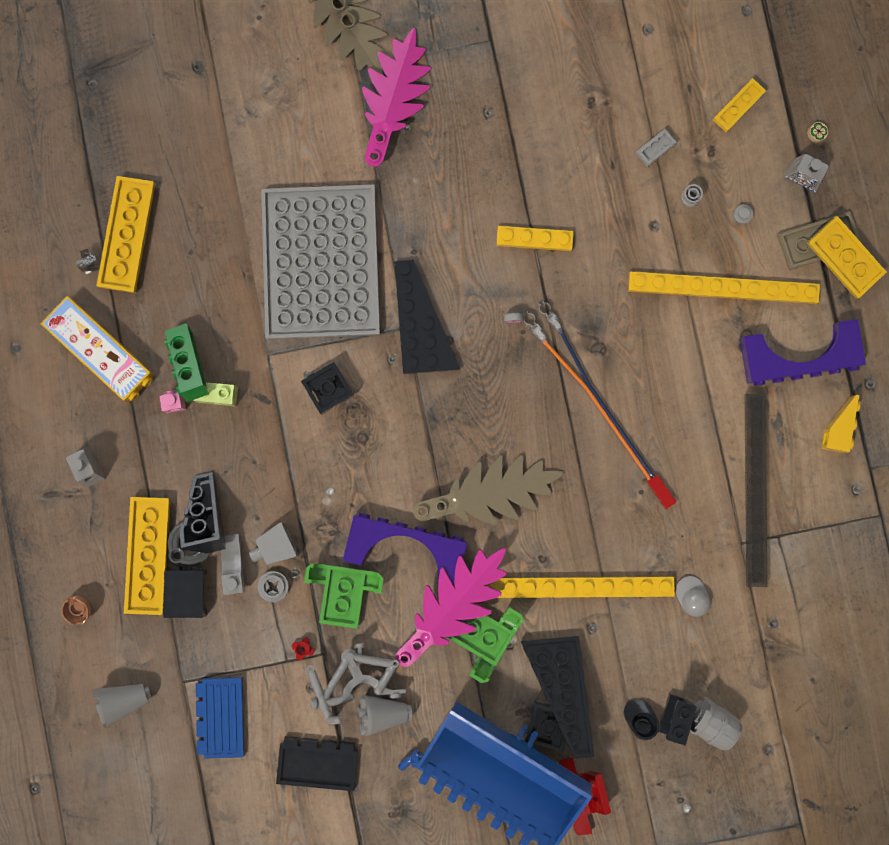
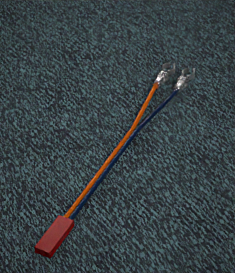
M527 311V314L532 315L535 321V316L532 313H528ZM540 311L541 314L546 315L548 324L562 336L586 384L550 346L540 324L534 322V325H531L530 330L532 334L553 353L587 391L647 477V484L663 507L668 509L674 505L676 500L659 476L652 473L592 387L564 334L556 314L549 311L550 314L547 315V313Z

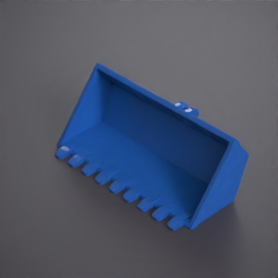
M457 701L445 717L416 766L417 769L423 772L419 779L420 784L426 785L430 777L434 778L437 782L433 792L440 794L444 786H447L451 789L447 797L449 802L454 803L457 797L461 795L466 798L462 805V810L470 811L473 803L480 807L476 815L478 820L483 821L489 812L495 816L491 822V828L497 830L503 821L509 825L505 832V836L509 839L513 838L517 830L523 833L519 842L520 845H529L531 839L536 841L537 845H559L593 797L591 783L543 755L532 746L538 735L536 731H533L529 736L528 742L522 740V737L527 731L526 725H522L517 736L512 733L509 734Z

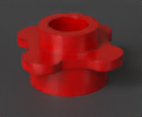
M307 637L303 638L300 642L292 644V649L298 660H303L307 655L312 656L314 654V649L311 648L310 640Z

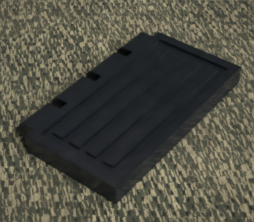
M285 736L284 743H280L276 784L354 791L358 750H354L355 742L341 741L340 748H337V741L321 740L320 747L318 746V739L302 738L301 745H298L299 737Z

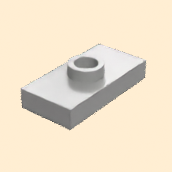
M664 129L636 151L635 154L648 168L674 147L677 142Z

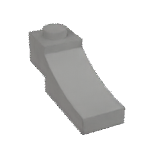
M240 534L224 536L226 549L221 550L223 595L246 592L243 575L245 571Z

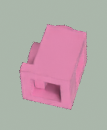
M176 390L167 391L164 395L160 396L163 412L171 413L186 410L185 399L183 396H179Z

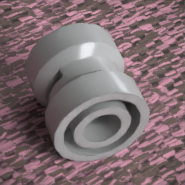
M696 184L688 185L681 194L682 204L688 208L696 206L703 197L702 188Z

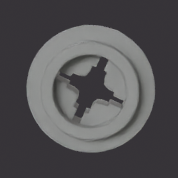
M277 571L267 572L258 581L259 595L268 602H278L286 596L289 583L283 574ZM279 581L277 585L279 593L275 590L267 592L270 588L269 582L275 583Z

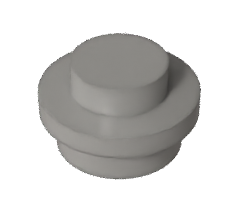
M740 205L734 210V219L740 224L748 223L753 217V211L747 205Z

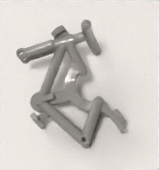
M364 643L355 644L354 649H357V654L352 649H346L342 652V662L324 691L315 667L313 665L307 666L305 671L316 695L310 699L311 710L321 709L325 717V723L328 725L340 724L342 718L340 716H333L329 707L353 701L355 696L351 693L352 689L361 683L371 685L374 688L373 692L375 695L390 694V698H402L401 694L406 693V689L389 690L385 688L399 666V662L392 659L362 655ZM357 663L387 668L380 680H377L371 676L362 675ZM348 667L353 679L346 684L341 696L329 699Z

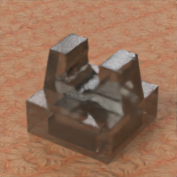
M88 249L80 251L82 259L76 260L78 268L84 274L99 270L101 261L92 253L90 254Z

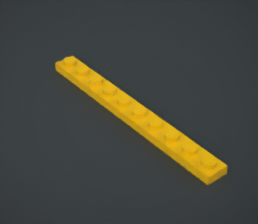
M629 272L628 292L818 304L820 284Z
M674 577L500 578L495 582L486 584V586L502 592V595L496 598L675 597Z

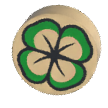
M821 122L812 124L807 131L808 138L816 143L824 140L828 135L826 125Z

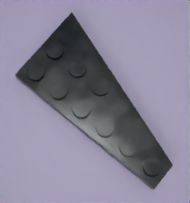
M579 636L521 641L523 650L573 759L594 757Z

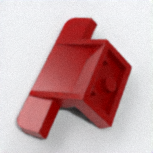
M573 757L562 759L558 764L592 784L591 793L593 797L573 824L577 835L592 834L588 815L593 813L602 815L612 813L602 774L594 771L577 774Z

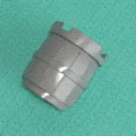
M705 696L703 697L705 699L703 702L699 700L695 704L697 709L690 733L697 735L707 744L720 750H730L741 735L742 724L727 709L716 705L713 700Z

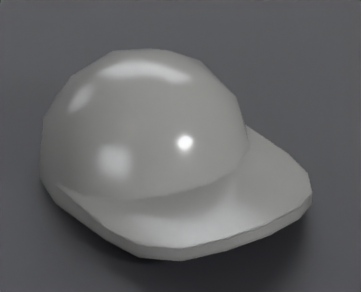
M692 576L682 578L678 582L675 592L683 610L693 617L705 615L710 609L711 600L703 583L698 578Z

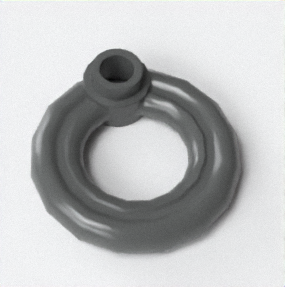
M182 521L169 534L167 542L169 559L173 563L188 566L198 565L205 561L211 553L196 552L195 554H186L180 548L179 530L181 525H183ZM179 552L181 554L180 559L175 558V553Z

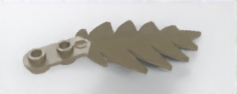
M317 0L314 9L313 27L317 28L329 16L325 30V46H328L341 33L339 59L342 61L354 49V58L358 71H361L367 65L368 68L383 75L382 67L378 60V52H382L385 55H388V53L369 41L386 37L387 33L375 27L360 24L378 19L380 15L364 8L349 6L367 0Z
M520 455L510 465L502 479L503 457L499 456L489 468L482 483V464L478 462L467 475L460 489L459 480L456 479L448 495L417 503L414 506L413 514L416 519L426 521L455 513L462 520L469 522L470 519L467 515L469 513L481 521L496 526L498 522L487 507L489 506L506 517L519 520L508 499L522 507L536 510L537 507L528 492L539 495H551L547 484L561 477L563 472L543 471V461H539L523 475V456ZM439 503L445 504L444 510L438 508ZM420 508L426 509L425 515L420 514Z

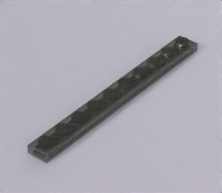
M744 394L746 586L768 587L766 394Z

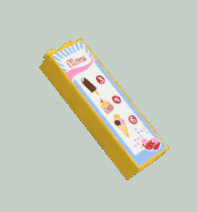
M66 296L41 323L45 329L123 401L128 403L134 401L139 396V391L143 387L150 385L153 381L152 377L154 374L72 298Z

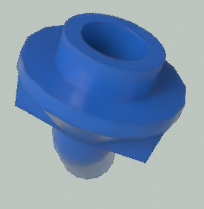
M418 748L411 751V755L398 765L399 769L404 771L410 764L412 768H416L423 756V752H419Z

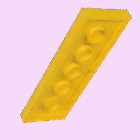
M121 176L116 177L96 285L98 288L136 293L155 182Z
M130 497L124 614L163 615L164 571L167 570V542L169 538L171 498Z

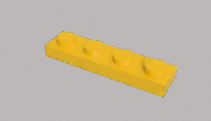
M498 226L496 246L572 251L573 231Z

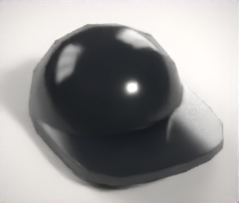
M636 699L628 702L624 707L623 714L632 734L637 739L643 741L651 740L657 735L660 726L653 709L643 700Z

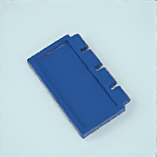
M243 677L204 678L202 682L195 683L196 697H203V700L196 701V717H203V720L196 721L197 737H204V739L197 740V755H204V759L244 757Z

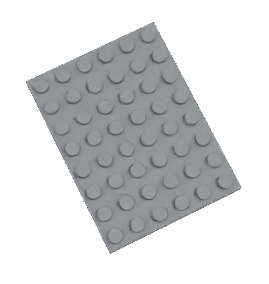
M375 185L261 189L265 339L380 335Z

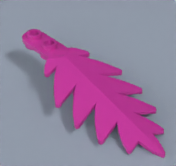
M415 28L409 32L403 43L396 39L392 40L395 60L382 52H378L381 67L387 77L368 68L370 79L380 96L366 87H362L366 102L374 114L365 113L367 120L373 125L365 153V160L372 167L382 164L391 133L406 127L405 123H399V121L416 114L424 108L423 104L404 102L417 98L430 89L429 85L410 84L431 70L429 66L413 65L426 52L425 48L416 47ZM379 135L383 137V140L380 142L376 140V137ZM377 154L378 158L376 160L371 159V155Z
M506 548L496 551L488 558H486L482 549H479L471 572L462 556H458L455 569V587L443 567L440 569L438 583L439 603L430 586L426 585L423 599L424 620L419 613H416L415 625L417 632L397 651L395 656L400 666H411L432 644L448 645L450 641L444 637L463 635L476 630L475 626L460 620L474 619L491 614L492 611L474 603L491 600L502 595L501 591L486 586V584L495 582L506 575V571L497 568L504 557ZM419 643L421 647H416L414 644ZM402 656H406L408 660H404Z

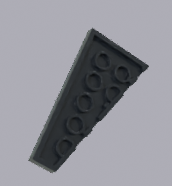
M414 260L394 261L403 375L460 370Z

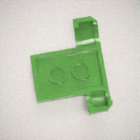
M316 563L306 567L304 583L325 584L319 623L358 629L363 591L367 590L382 594L384 578L378 572Z
M510 607L506 609L499 622L488 615L460 620L475 626L476 630L463 635L447 637L478 656L469 676L480 683L489 682L494 668L517 629L524 622L522 614Z

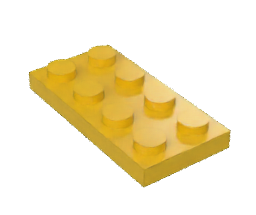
M834 216L807 242L810 248L856 299H859L887 273L838 216Z

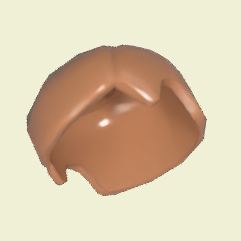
M71 596L63 602L61 614L64 620L71 625H83L90 617L92 607L85 597Z

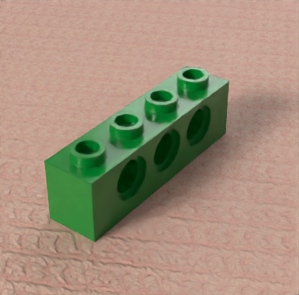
M187 323L166 330L167 339H164V342L171 353L168 354L171 365H174L172 374L174 379L178 381V385H176L178 395L183 396L186 402L209 395L193 332Z

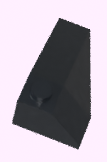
M210 472L196 475L193 477L188 506L184 511L183 525H181L179 530L181 549L201 553L226 549L224 529L214 474Z

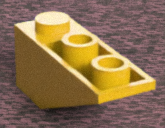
M859 395L850 396L824 429L821 449L847 453L853 448L854 438L852 436L853 431L857 427L856 412L860 409Z

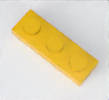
M752 78L714 117L713 121L727 133L766 90Z

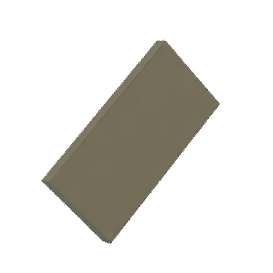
M851 212L837 215L861 242ZM833 217L777 235L789 271L821 261L807 242Z

